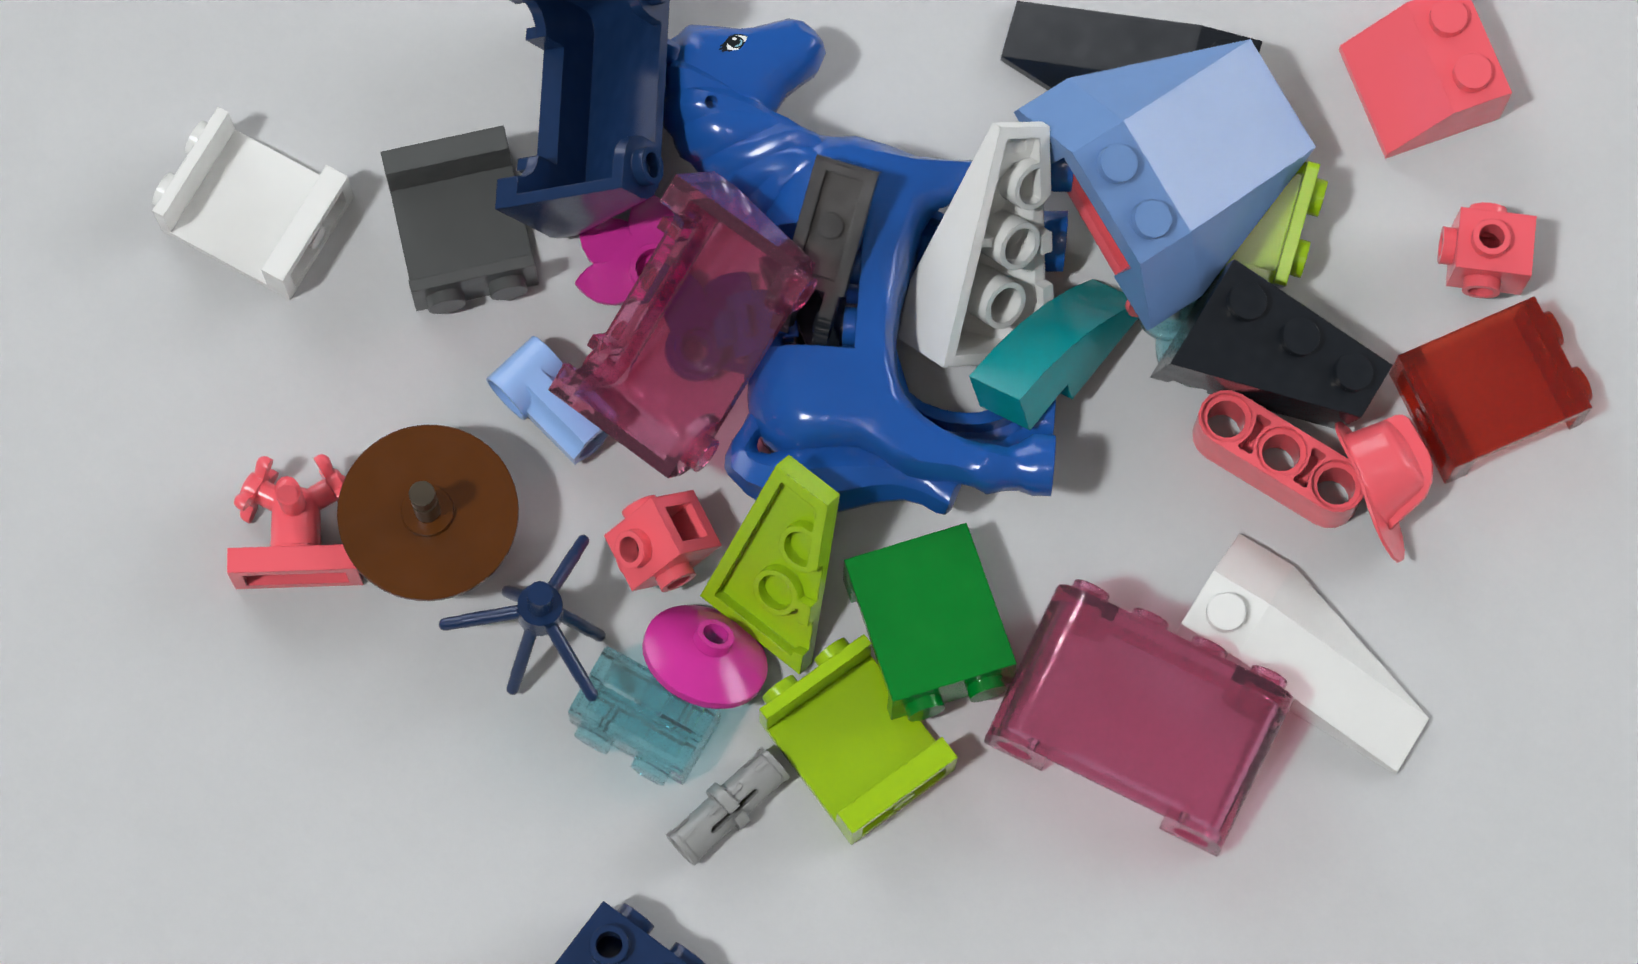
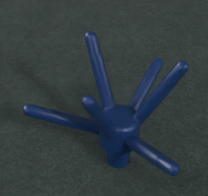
M580 535L576 539L548 583L537 581L524 590L510 585L504 586L502 588V595L518 602L517 605L446 617L439 621V628L448 631L518 619L524 632L506 687L510 695H515L519 691L536 637L548 635L586 699L593 702L598 698L597 690L559 627L563 623L597 642L605 639L606 634L602 629L564 609L563 601L559 594V590L588 546L589 538L586 535Z

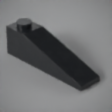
M1017 1L1000 61L1046 90H1049L1067 78L1249 39L1252 40L1260 53L1262 41L1197 24Z

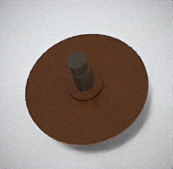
M417 425L397 430L380 438L358 457L342 484L337 506V521L340 538L349 559L356 569L374 586L391 595L407 600L439 601L462 595L476 588L499 568L508 555L516 536L519 521V504L515 484L510 472L501 458L486 443L472 434L453 427Z

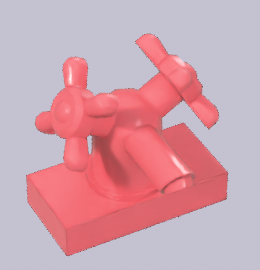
M320 454L313 458L319 468L318 472L322 480L307 489L300 487L298 482L289 476L281 477L275 485L274 483L278 478L279 472L271 469L273 459L267 456L258 458L255 471L250 473L243 483L240 494L234 499V505L240 509V517L247 523H251L258 505L271 511L270 547L227 548V574L235 589L364 585V576L349 559L343 544L321 545L320 510L335 501L338 502L342 484L345 480V476L341 475L338 469L333 468L327 455Z

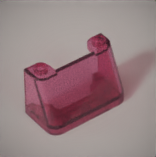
M714 171L675 175L660 200L662 204L674 211V216H664L659 222L657 228L665 234L607 332L593 334L587 346L593 351L586 357L583 365L577 369L570 363H564L548 389L667 478L680 476L690 469L699 472L709 463L719 446V441L714 437L791 311L795 312L802 308L813 294L817 285V279L812 276L815 262L738 187Z

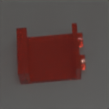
M1535 296L1398 355L1389 373L1445 484L1468 475L1477 460L1565 422L1569 430L1581 425L1592 409L1589 401L1592 400L1593 395L1587 377L1578 366L1571 367L1561 348L1564 344V338L1558 321L1550 311H1542Z

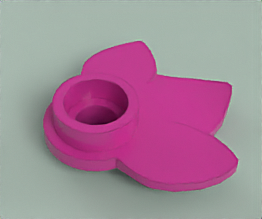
M656 195L633 206L628 222L622 219L610 218L579 235L582 249L592 265L579 275L575 281V286L596 303L616 306L635 298L648 304L666 303L671 287L687 271L685 260L676 249L679 237V223L672 210ZM652 267H661L668 275L664 281L654 284L648 282L644 278V274Z

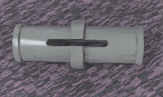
M761 747L721 786L718 783H714L707 789L706 794L708 798L677 827L670 830L666 837L689 863L696 865L699 859L731 829L736 827L741 830L750 822L748 814L780 784L786 782L790 776L775 757Z

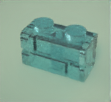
M607 646L602 651L589 674V679L598 692V698L593 702L588 701L580 689L569 708L570 723L578 727L574 736L600 753L608 754L613 746L633 757L634 760L630 767L644 778L658 785L664 786L668 778L683 785L720 722V709L700 707L676 697L655 679L647 667Z

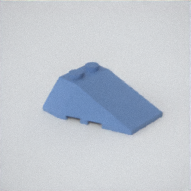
M1251 39L1067 78L1014 111L1019 122L1042 121L1050 126L1051 164L1062 158L1065 159L1128 262L1129 267L1116 274L1114 278L1146 330L1157 326L1204 294L1316 148Z

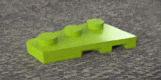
M788 455L775 466L700 597L741 626L757 642L800 675L812 664L840 494L792 456Z

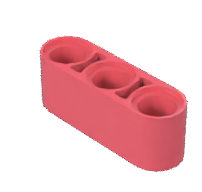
M1220 390L1210 394L1202 402L1192 432L1193 442L1197 450L1204 457L1315 525L1323 528H1336L1346 524L1353 517L1362 501L1363 493L1356 471L1348 458L1238 392ZM1216 415L1228 416L1237 423L1240 433L1233 437L1216 435L1210 429L1208 419ZM1270 448L1285 450L1291 456L1294 467L1286 471L1272 469L1265 463L1262 452ZM1324 481L1339 483L1348 494V502L1343 504L1326 502L1320 496L1317 485Z

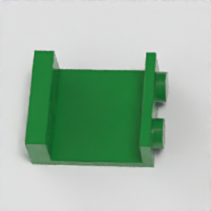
M967 522L844 560L843 582L850 602L857 601L870 642L872 643V648L888 691L887 710L891 720L906 715L909 721L928 719L944 711L945 703L968 696L971 702L986 701L1004 693L1007 690L1006 684L1013 683L1017 663Z

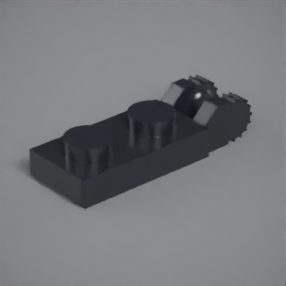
M817 154L781 279L785 280L786 283L777 311L774 330L788 334L790 328L795 324L798 315V303L802 286L825 292L820 311L817 312L813 323L812 331L814 334L812 340L827 345L838 312L841 297H846L881 172Z

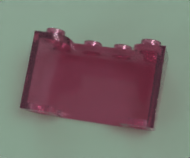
M1075 579L1072 586L1067 584L1057 585L985 735L984 743L1040 771L1043 770L1047 760L1107 788L1164 816L1158 829L1217 857L1294 702L1293 696L1285 690L1288 684L1287 680L1268 668L1252 665L1251 669L1248 670L1226 659L1228 652L1220 645L1208 639L1193 636L1191 641H1188L1168 631L1169 624L1163 618L1148 610L1133 608L1130 613L1108 602L1109 594L1088 581Z

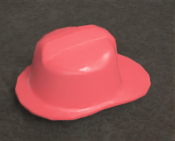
M1403 414L1394 415L1354 432L1343 422L1335 423L1337 436L1356 471L1378 536L1390 557L1397 563L1404 560L1405 548L1399 522L1428 495L1433 482V462L1429 450L1412 421Z

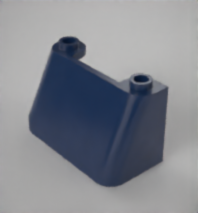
M510 0L515 4L525 3L532 14L535 27L526 28V41L544 50L538 148L536 156L518 159L517 171L522 173L521 176L497 179L496 210L551 238L558 239L580 235L654 196L664 171L661 149L670 0Z

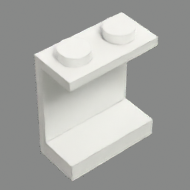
M217 107L208 123L201 121L193 129L185 147V153L188 155L176 174L172 172L167 173L159 183L153 196L152 204L155 207L152 211L161 231L291 300L354 198L349 178L328 165H325L319 175L235 130L229 112Z

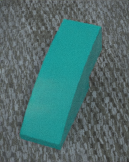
M1091 279L1070 288L1045 303L1027 317L996 345L969 375L980 407L1031 430L1059 394L1073 399L1139 318L1132 317L1127 312L1125 304L1128 299L1125 294L1097 280Z

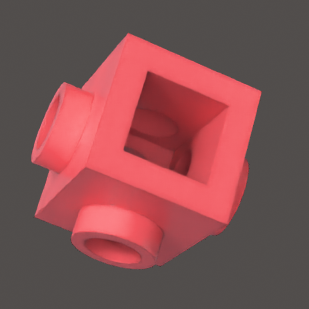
M1488 202L1475 203L1469 208L1461 207L1452 226L1442 227L1439 238L1437 262L1438 264L1447 265L1446 286L1462 288V292L1465 295L1475 298H1494L1499 296L1500 293L1521 295L1532 276L1537 216L1508 213L1506 207Z
M694 490L658 497L656 495L643 497L623 509L622 515L624 520L604 535L617 565L632 591L659 586L662 592L679 588L696 576L693 567L722 546Z

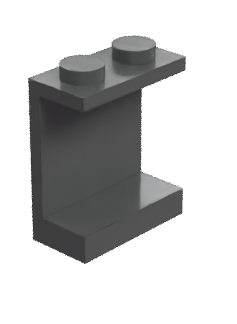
M504 125L380 152L392 198L409 276V286L416 311L428 309L433 314L449 313L464 307L467 300L489 295L493 300L513 299L525 294L528 290L527 287L539 285L526 225L495 209L497 179L515 176Z

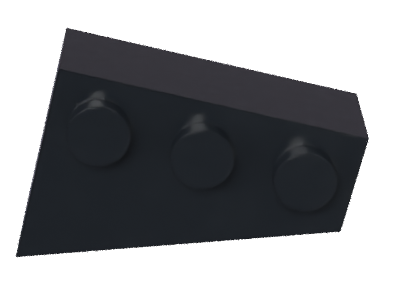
M1234 259L1224 266L1204 294L1198 298L1150 378L1168 383L1176 381L1207 390V394H1213L1220 390H1232L1243 394L1269 411L1335 429V423L1341 421L1347 426L1362 418L1393 365Z

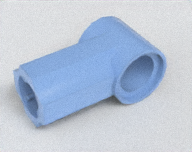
M532 336L490 374L486 381L500 400L522 420L528 417L576 465L579 461L591 456L604 443L607 436L614 429L613 422L570 380V372L556 354L539 338Z

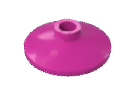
M679 605L668 608L652 619L644 634L642 642L643 656L651 674L666 690L688 703L711 709L735 708L755 698L767 678L768 663L762 645L741 626L717 609L700 605Z

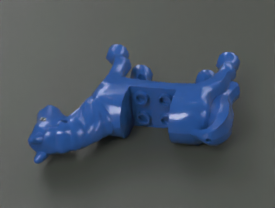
M788 18L741 29L691 24L672 39H668L663 128L672 136L674 146L680 158L691 163L698 174L713 185L728 201L739 203L745 207L750 219L756 223L761 221L762 239L768 247L781 254L789 253L817 154L881 172L846 294V303L858 304V306L845 307L842 347L783 345L769 347L754 354L748 374L747 401L749 413L725 454L724 468L728 476L746 495L756 501L775 466L786 456L790 455L840 494L837 513L871 504L906 501L923 505L935 513L945 515L952 510L962 484L974 487L986 495L1002 491H1020L1031 496H1051L1056 450V435H1053L1056 399L1031 430L989 410L976 413L943 410L922 402L909 392L896 350L901 310L910 279L944 216L938 210L950 205L973 160H951L916 156L890 145L858 136L831 137L819 135L776 113L789 95L815 77L826 55L823 41L816 31L804 21ZM1062 158L1051 164V191L1071 192L1073 172L1065 159ZM1044 211V228L1052 232V251L1045 254V272H1063L1068 211ZM759 438L771 454L758 451L757 444Z

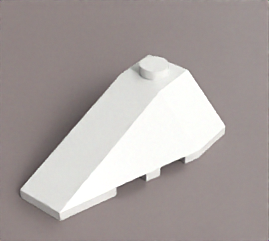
M1042 121L992 123L910 279L899 326L898 339L943 368L979 365L993 348L1015 327L1045 303L1054 299L1053 284L1045 279V254L1052 251V232L1044 228V203L1051 195L1049 125Z
M1240 533L1210 575L1182 621L1173 641L1395 775L1429 720L1428 716L1294 565Z

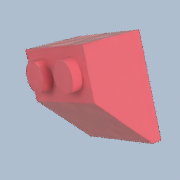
M1412 0L1406 2L1339 47V52L1385 159L1500 119L1512 94L1472 0Z

